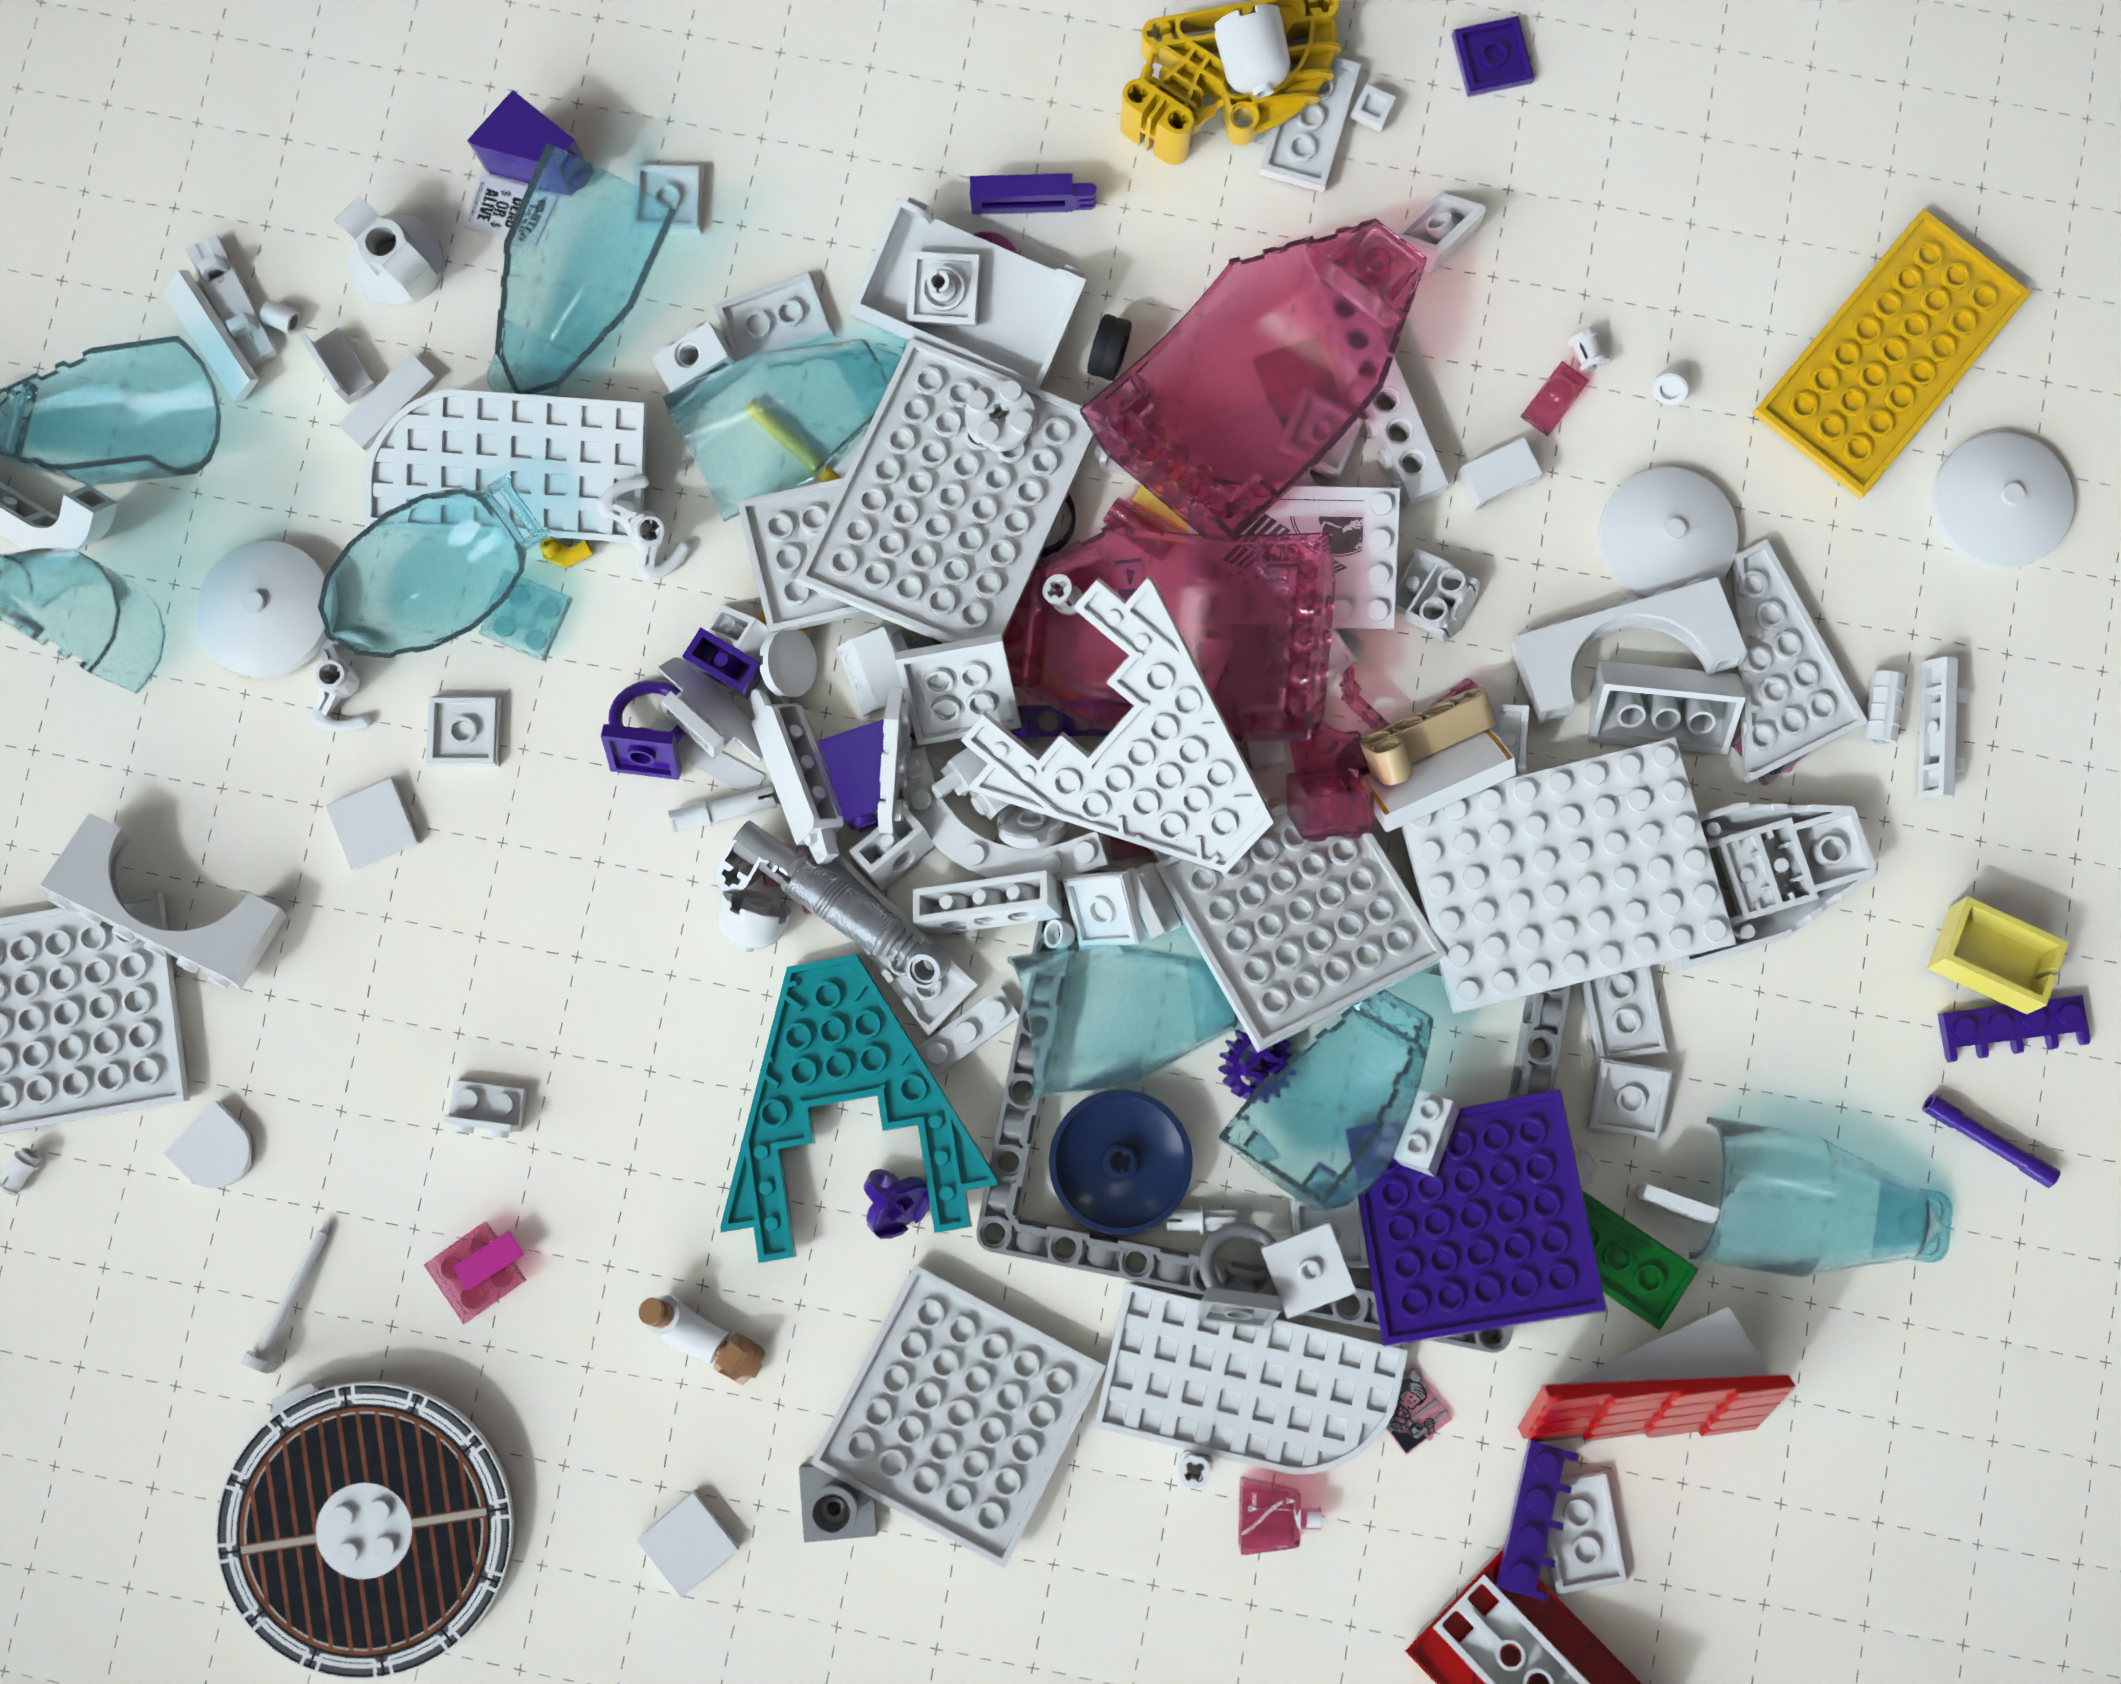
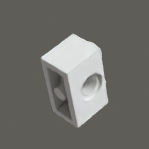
M709 321L693 326L689 329L688 335L677 342L673 341L665 344L660 348L659 353L651 358L669 392L682 401L739 365L720 330ZM698 352L697 361L689 365L691 355Z
M903 806L902 820L895 821L893 834L880 833L879 827H877L849 852L859 868L882 891L931 850L934 844L931 842L932 840L926 829Z
M1418 1089L1393 1158L1403 1166L1435 1177L1460 1110L1452 1100Z

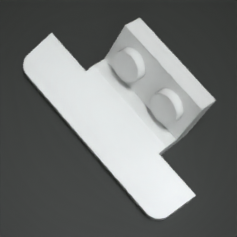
M673 657L658 667V670L681 690L677 695L670 691L661 700L662 712L706 752L715 758L736 740L757 760L761 761L764 758L751 724L752 721L685 660Z

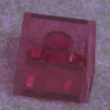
M1357 768L1286 774L1287 815L1302 839L1311 842H1322L1327 837L1342 836L1348 839H1356L1361 837L1362 834L1374 833V792Z

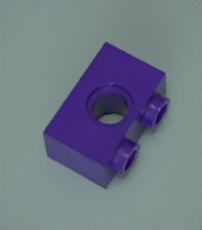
M701 627L682 655L683 659L690 666L747 700L750 698L752 690L756 688L762 678L760 672V665L762 664Z

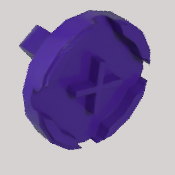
M875 1169L869 1173L863 1185L866 1195L873 1202L867 1213V1226L880 1239H892L903 1235L909 1230L906 1227L913 1220L916 1224L920 1222L930 1209L927 1183L920 1177H907L899 1180L889 1171Z

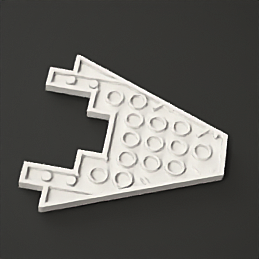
M1148 576L1126 601L1098 577L1073 608L1129 655L1106 683L1133 704L1132 708L1091 754L1065 732H1062L1041 757L985 711L961 740V742L988 763L968 788L973 792L1227 873L1273 824L1274 816L1154 580Z

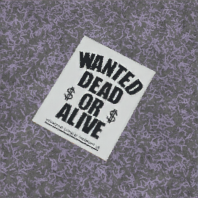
M481 174L463 228L536 248L553 193Z

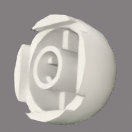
M745 889L738 894L732 895L723 892L717 917L719 928L727 939L734 942V948L743 952H753L754 949H763L775 944L782 937L791 914L789 907L781 902L780 908L769 904L773 897Z

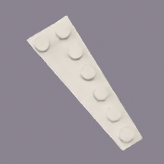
M840 853L831 863L821 864L830 869V871H833V873H836L840 878H843V881L846 880L847 883H850V886L853 885V887L874 899L882 907L888 909V912L891 911V914L897 915L902 920V925L906 928L905 933L907 934L909 931L914 933L913 939L916 936L920 937V944L924 941L928 944H934ZM862 947L928 1036L978 986L951 960L950 970L933 987H917L909 980L907 972L904 971L905 965L900 968L897 966L898 960L894 963L889 960L890 955L886 958L883 955L875 956ZM924 960L925 967L930 971H934L933 965L929 961Z

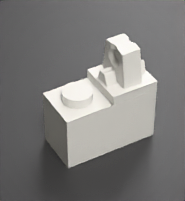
M969 747L947 762L944 768L940 770L944 777L930 788V791L938 801L952 791H955L958 796H965L970 793L974 808L979 814L986 815L989 820H992L1004 809L1012 805L1011 803L973 792L968 788L971 782L988 764Z

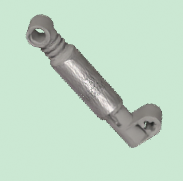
M751 820L747 821L737 832L716 868L715 880L722 891L729 894H738L754 884L762 873L766 874L780 884L781 891L786 893V895H789V897L803 905V907H806V909H809V911L814 912L815 915L818 914V917H821L822 920L825 919V922L841 931V933H844V935H847V937H850V939H853L861 947L867 949V952L870 951V954L872 953L875 956L883 955L885 958L890 955L889 960L894 963L898 960V967L901 968L905 965L904 971L907 972L909 980L917 987H933L950 970L951 957L943 946L928 944L925 941L920 944V937L916 936L913 939L914 933L911 931L907 934L905 933L906 928L902 925V920L897 915L894 916V913L888 912V909L882 907L874 899H871V897H868V895H865V893H862L853 885L850 886V883H847L846 880L843 881V878L837 876L836 873H833L824 865H817L813 857H810L808 854H798ZM744 861L750 863L741 870L738 867ZM924 960L929 961L933 965L934 971H930L925 967Z

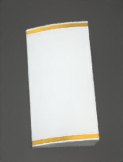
M1489 728L1412 763L1411 766L1414 774L1404 782L1395 785H1385L1374 778L1371 773L1355 779V784L1358 789L1362 785L1360 790L1362 795L1364 794L1363 784L1367 788L1366 799L1370 798V807L1387 833L1515 776V757L1502 740Z

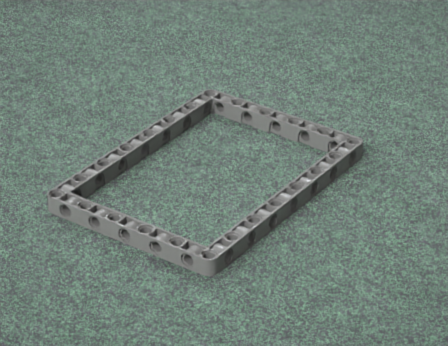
M1097 870V871L1091 872V873H1089V874H1094V873H1107V872H1110V871ZM1061 891L1062 918L1056 920L1066 921L1074 928L1066 892ZM1177 913V915H1178V917H1179V919H1180L1182 925H1184L1182 919L1180 918L1179 914ZM1053 919L1038 921L990 1160V1167L999 1179V1185L985 1187L976 1230L978 1243L983 1249L994 1253L1204 1295L1207 1288L1197 1281V1272L1200 1269V1254L1016 1217L1070 948L1068 946L1061 949V954L1056 960L1048 961L1044 959L1040 953L1042 946L1045 944L1044 930L1048 922ZM1439 963L1421 971L1422 973L1442 976ZM1571 985L1526 996L1508 1099L1554 1090ZM1040 1011L1046 1015L1047 1024L1042 1030L1034 1031L1027 1026V1017L1031 1012ZM1536 1038L1541 1039L1546 1046V1052L1541 1058L1536 1057L1531 1050L1532 1042ZM1021 1080L1028 1081L1033 1087V1095L1027 1101H1019L1013 1095L1014 1085ZM1011 1151L1018 1156L1019 1165L1016 1170L1007 1172L1000 1167L999 1157L1003 1152ZM998 1223L1004 1228L1005 1236L1001 1241L991 1242L986 1238L985 1227L988 1224ZM1062 1237L1071 1238L1076 1245L1075 1251L1070 1256H1060L1055 1250V1243L1058 1239ZM1134 1251L1143 1253L1146 1258L1144 1267L1138 1271L1130 1270L1125 1264L1126 1257ZM1214 1257L1216 1276L1224 1286L1227 1284H1245L1255 1287L1258 1291L1267 1283L1270 1277L1268 1268ZM1354 1285L1356 1293L1352 1295L1355 1296L1357 1305L1350 1313H1342L1340 1311V1299L1301 1314L1380 1330L1374 1290ZM1513 1327L1498 1329L1496 1338L1490 1342L1484 1341L1482 1332L1430 1341L1498 1353L1509 1345Z

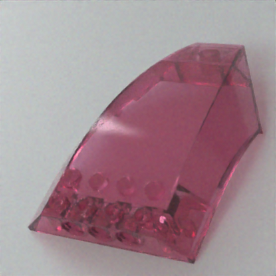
M1374 218L1360 222L1355 227L1346 226L1338 228L1335 234L1314 239L1313 236L1289 242L1283 247L1264 249L1261 255L1241 260L1240 257L1229 259L1226 268L1179 322L1137 362L1080 409V414L1104 453L1203 538L1232 542L1293 488L1331 450L1381 391L1423 274L1427 257Z
M1109 524L1101 528V533L1083 542L1078 540L1070 544L1064 551L1054 552L1038 560L1003 638L1014 687L1090 728L1111 731L1132 708L1133 704L1106 682L1129 655L1080 613L1077 612L1073 615L1060 614L1054 605L1044 598L1042 593L1043 585L1049 577L1055 574H1063L1084 595L1099 577L1127 601L1145 579L1150 576L1163 597L1235 741H1313L1325 712L1336 583L1331 539L1328 532L1265 535H1200L1116 527ZM1058 584L1054 585L1058 590L1061 588ZM1068 600L1066 603L1072 606V603Z

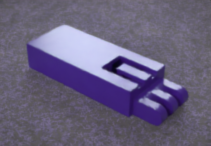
M1072 173L970 176L972 215L1073 212V210H1092L1096 206L1097 188L1095 184L1073 183Z

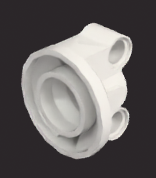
M358 196L334 219L351 239L347 258L350 277L360 292L378 305L399 308L416 304L430 295L441 280L445 264L442 244L431 228L416 217L398 213L379 216L363 198ZM396 240V245L392 252L383 256L376 255L383 245Z

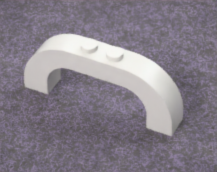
M0 482V533L11 541L37 554L45 556L66 555L99 540L107 533L114 520L118 502L92 486L87 485L63 496L60 516H56Z

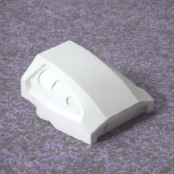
M1415 548L1412 553L1413 559L1396 584L1395 616L1421 627L1445 643L1457 634L1473 608L1480 583L1478 579L1459 570L1446 560Z
M898 624L884 626L852 638L836 648L863 717L886 707L889 687L903 688L895 661V652L908 650L910 647L903 626Z

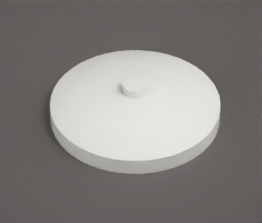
M1995 432L1980 435L1965 442L1944 460L1933 481L1931 508L1935 524L1943 539L1960 556L1972 563L1987 568L2014 569L2026 566L2042 558L2061 542L2072 521L2074 494L2065 468L2048 448L2020 434Z
M1678 467L1651 468L1628 478L1607 500L1601 512L1597 530L1598 548L1607 571L1623 589L1640 599L1651 597L1653 593L1663 588L1675 590L1685 587L1687 583L1698 578L1709 580L1718 577L1719 581H1721L1734 561L1739 537L1734 511L1721 490L1702 475Z
M270 540L247 543L224 555L205 576L195 605V622L198 635L205 649L218 663L238 674L253 678L282 676L306 664L325 643L334 619V592L324 569L316 560L299 548L284 542Z

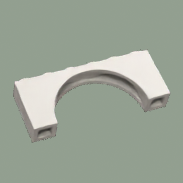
M1716 577L1709 580L1698 578L1690 581L1682 588L1675 590L1663 588L1653 593L1651 597L1640 600L1636 597L1629 598L1610 609L1605 610L1603 607L1588 611L1579 618L1571 620L1570 617H1564L1554 621L1548 627L1541 629L1530 627L1520 631L1517 636L1513 637L1511 651L1537 724L1572 714L1575 700L1571 687V671L1575 661L1591 642L1615 630L1633 627L1648 628L1671 635L1685 644L1697 656L1707 675L1742 665L1747 649L1719 578Z
M88 813L40 884L50 894L47 900L65 910L70 905L81 910L79 916L99 926L104 921L114 926L111 931L131 942L136 937L146 942L144 948L163 958L168 953L178 958L176 964L192 973H196L200 969L210 974L208 980L224 989H228L232 985L242 990L287 918L282 909L248 892L244 899L230 913L201 928L185 931H168L143 924L132 917L127 911L121 899L118 886L119 863L130 838L121 828Z

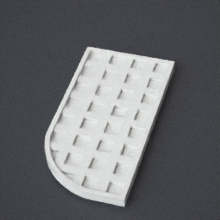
M459 389L441 390L422 396L399 410L385 424L371 447L365 468L364 524L633 543L618 521L604 518L600 515L597 501L605 490L617 481L627 477L645 476L647 403ZM644 488L623 493L617 497L616 505L635 513L643 511ZM620 513V516L628 521L630 517Z
M1126 1282L1093 1427L1286 1474L1306 1475L1334 1469L1356 1458L1377 1440L1391 1420L1398 1402L1408 1355L1407 1349L1396 1346L1384 1347L1383 1343L1279 1318L1275 1319L1270 1329L1198 1320V1308L1201 1300Z

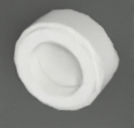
M1678 369L1662 371L1654 382L1653 393L1655 398L1665 405L1679 404L1688 394L1689 379L1684 372Z

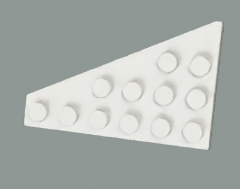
M1768 539L1738 553L1733 561L1736 624L1747 649L1742 665L1738 666V674L1746 696L1740 715L1743 778L1746 783L1868 723Z

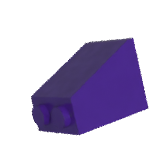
M514 90L506 96L467 140L482 166L489 174L564 194H569L574 187L577 188L582 185L590 170L576 141Z
M884 719L819 740L844 820L851 830L858 828L859 833L878 827V803L883 801L880 798L882 752H886L883 748Z

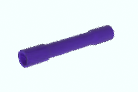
M1931 1094L1923 1104V1112L1949 1128L1958 1130L2015 1165L2022 1173L2045 1187H2052L2059 1179V1169L2001 1137L1964 1114L1961 1109L1937 1094Z

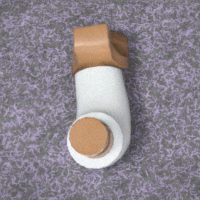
M662 1295L657 1298H648L640 1305L638 1314L640 1320L658 1338L672 1347L710 1364L716 1360L714 1369L743 1386L751 1377L756 1378L762 1368L761 1361L765 1355L764 1348L739 1333L731 1335L729 1339L730 1333L696 1314L676 1298Z

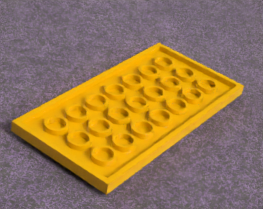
M1923 208L1752 414L1857 498L1861 499L2032 292Z

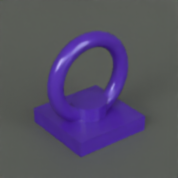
M646 680L626 687L615 697L609 709V724H603L601 739L610 772L680 779L682 765L677 744L687 734L678 725L670 732L644 727H627L623 725L622 720L626 706L635 698L645 694L666 696L670 691L677 695L681 692L678 687L665 681Z

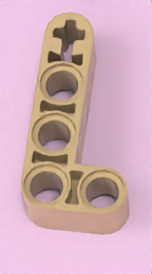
M1482 687L1473 688L1365 736L1360 740V745L1371 775L1385 785H1395L1413 776L1412 763L1493 727L1497 721L1486 689Z

